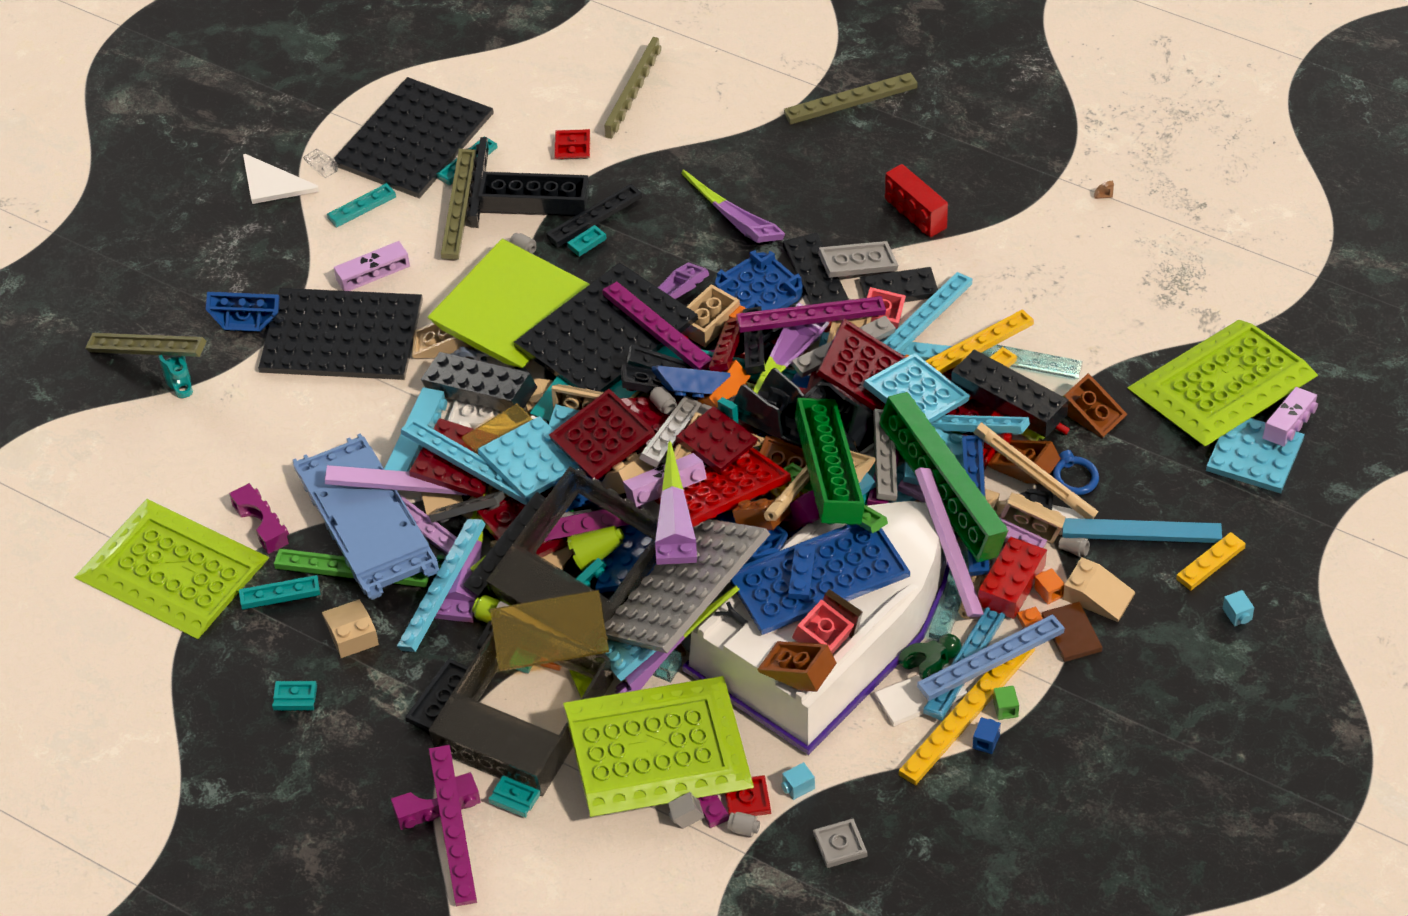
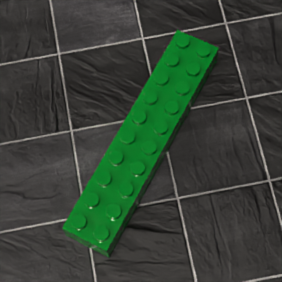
M904 392L888 396L879 420L881 428L895 444L896 449L914 474L918 468L931 469L950 523L976 561L982 562L998 557L1009 531L1006 525L998 517L996 511L990 506L985 496L982 495L975 482L966 473L910 394Z
M797 398L795 421L821 523L830 525L835 523L847 525L862 524L865 503L836 399Z

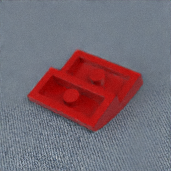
M590 129L555 130V159L590 158Z

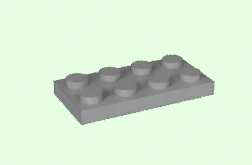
M887 241L820 247L818 251L829 278L897 271L899 266Z

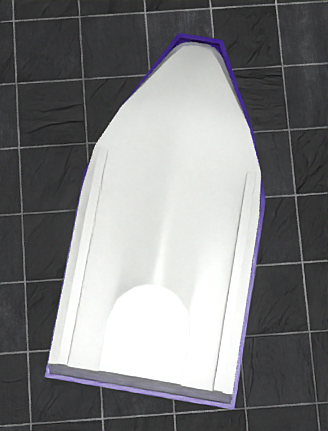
M903 501L868 505V507L887 517L888 524L882 527V529L910 570V577L848 601L863 612L858 632L852 638L848 636L833 653L837 664L817 692L800 691L761 674L757 670L777 641L797 642L792 636L797 625L802 620L762 635L737 593L719 606L691 632L689 660L682 666L683 671L696 680L724 676L733 705L809 755L899 664V654L905 648L914 643H920L925 638L945 593L950 574V567L925 502ZM818 519L812 524H807L783 544L780 551L847 524L835 523L830 525L821 523V520ZM953 529L954 534H955V536H956V539H957V541H958V537H959V536H958V534L956 533V531ZM730 602L733 609L748 622L741 627L728 617L716 616L715 612H727L728 607L726 603Z

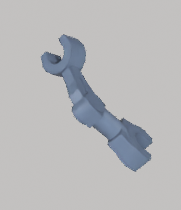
M464 346L451 353L460 357H472L473 360L487 362V357H489L488 354L478 349L470 350Z

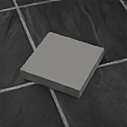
M854 819L813 830V835L827 868L867 857V850Z

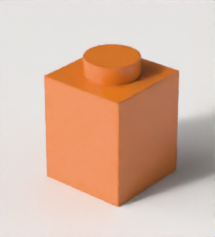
M1052 568L1042 571L1035 576L1034 589L1047 605L1063 597L1065 583Z

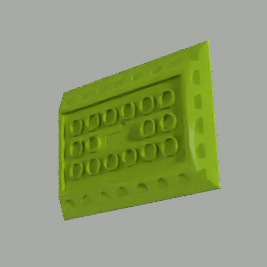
M502 238L427 318L442 331L504 364L523 368L531 358L515 348L514 341L590 284Z
M1237 320L1127 388L1203 446H1207L1290 394L1295 387L1299 388L1311 381L1318 374L1306 361L1255 325Z
M146 499L74 578L199 639L236 597L239 589H243L269 557Z
M724 676L563 703L590 817L667 804L689 792L696 798L754 788Z

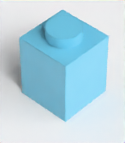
M1243 590L1224 596L1223 610L1234 626L1246 624L1252 620L1254 606Z
M804 762L782 773V789L786 794L789 793L793 800L815 789V777Z

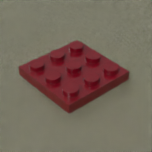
M713 406L676 436L675 441L689 452L694 453L720 474L757 444L758 438Z

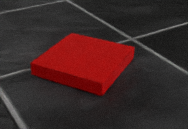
M765 775L751 777L754 785L752 789L725 793L729 816L731 812H742L755 816L771 814Z

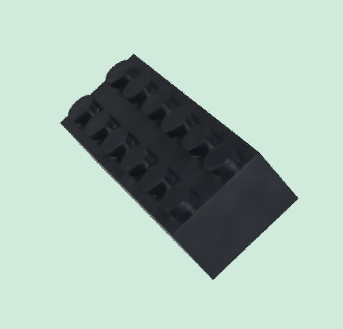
M483 172L478 195L480 211L578 215L587 209L590 191L588 175Z
M975 349L952 371L951 381L970 395L971 398L1006 417H1029L1030 425L1027 428L1045 438L1068 414L1069 399Z
M443 352L438 353L421 378L425 388L444 391L445 398L514 415L521 413L537 389L529 372Z

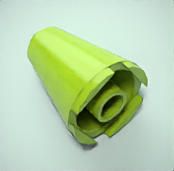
M610 526L567 537L569 549H573L575 554L573 558L581 571H584L597 558L603 560L622 545L625 536L621 528Z

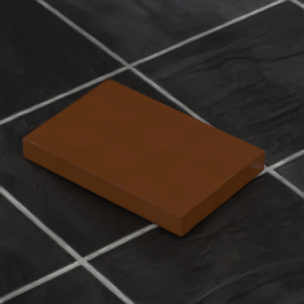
M1080 602L1042 612L1041 616L1043 619L1053 614L1065 628L1063 634L1053 638L1064 662L1102 652L1103 647Z

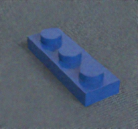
M795 545L788 599L809 600L816 547Z

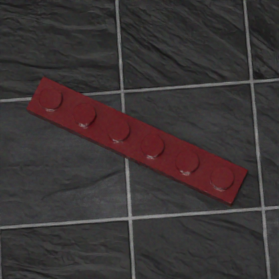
M736 317L728 319L724 324L709 365L710 371L721 372L730 368L742 332L740 333Z

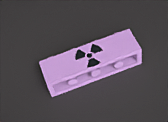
M397 241L334 267V272L342 290L351 291L408 268L410 263L408 253L400 241Z
M1295 387L1266 422L1262 439L1283 447L1288 441H1292L1296 431L1299 432L1303 423H1307L1310 414L1315 413L1318 403H1316L1317 394Z
M694 453L676 460L683 488L707 479L704 463ZM665 465L623 481L627 499L635 507L661 497Z

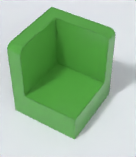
M1015 687L994 688L993 703L998 720L1019 717V702Z

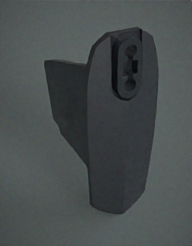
M771 369L758 393H755L747 385L743 384L736 395L727 399L737 405L738 419L769 435L802 448L795 421L797 398H805V395L799 387L778 369Z
M817 383L815 386L824 391L821 399H836L841 420L843 421L849 417V423L845 431L854 441L858 452L874 443L873 411L831 383Z

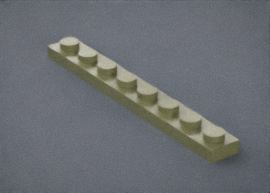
M652 37L604 125L605 138L612 139L614 134L618 132L621 121H624L627 110H630L633 99H636L639 88H642L645 77H648L651 66H654L657 55H660L662 47L659 44V38Z
M911 72L784 108V115L791 125L916 89L917 81Z
M459 149L441 249V259L459 260L473 170L475 168L474 159L477 156L476 150Z
M92 333L85 348L89 352L162 354L167 356L200 357L207 341L203 337Z

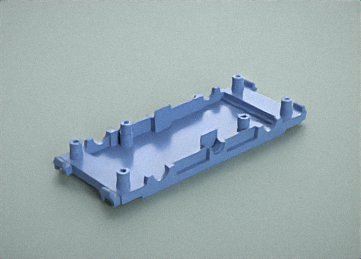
M361 433L357 434V438L351 440L349 437L347 438V443L309 458L306 454L303 455V459L298 461L293 459L294 469L305 491L308 492L313 506L316 505L325 521L326 529H329L332 539L336 541L343 553L345 562L350 567L354 579L369 599L373 600L381 597L382 593H384L383 587L422 572L427 577L438 573L437 559L397 490L325 484L327 465L384 470L373 449Z

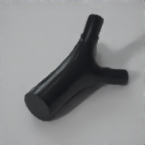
M730 602L726 603L728 607L727 612H715L716 616L728 617L741 627L748 622L733 609Z

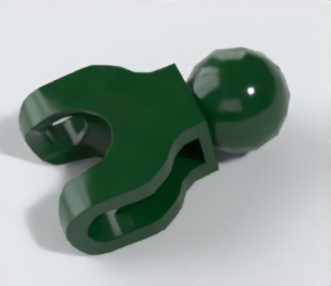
M948 633L942 635L937 641L914 643L899 654V664L908 670L919 667V676L923 680L943 670L944 665L949 663L948 659L955 658L959 654L962 647L961 641L956 635Z

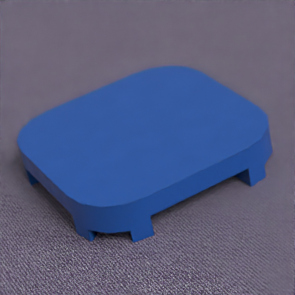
M756 250L750 252V258L730 270L724 272L721 269L717 273L715 287L740 300V305L746 309L759 306L762 307V311L787 308L797 302L803 293L801 276L799 274H792L775 259V253L771 251L769 253H756Z

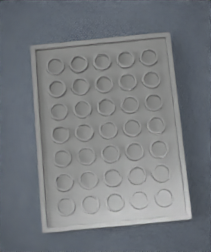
M712 519L701 522L698 526L693 527L696 538L697 563L655 565L654 570L641 581L640 586L635 591L630 593L626 602L616 609L615 614L603 624V628L598 633L604 639L668 653L767 539L770 533L766 528Z

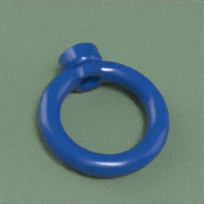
M1071 450L1061 452L1059 454L1060 461L1053 469V478L1076 495H1084L1093 491L1099 482V473L1095 465L1085 458L1074 456ZM1074 464L1082 465L1091 473V481L1084 487H1071L1062 480L1060 476L1061 470L1064 467H1072Z

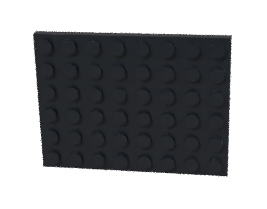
M407 77L332 159V166L382 185L387 183L395 190L420 199L437 179V173L454 160L458 155L459 149H463L494 114L493 108Z
M619 262L515 340L514 346L570 386L605 392L621 380L622 364L629 365L627 364L629 348L632 344L655 352L665 345L603 296L604 288L618 282L680 333L698 320V314Z
M296 288L279 289L278 314L270 322L258 366L259 373L405 380L414 332L417 328L423 301L422 294Z

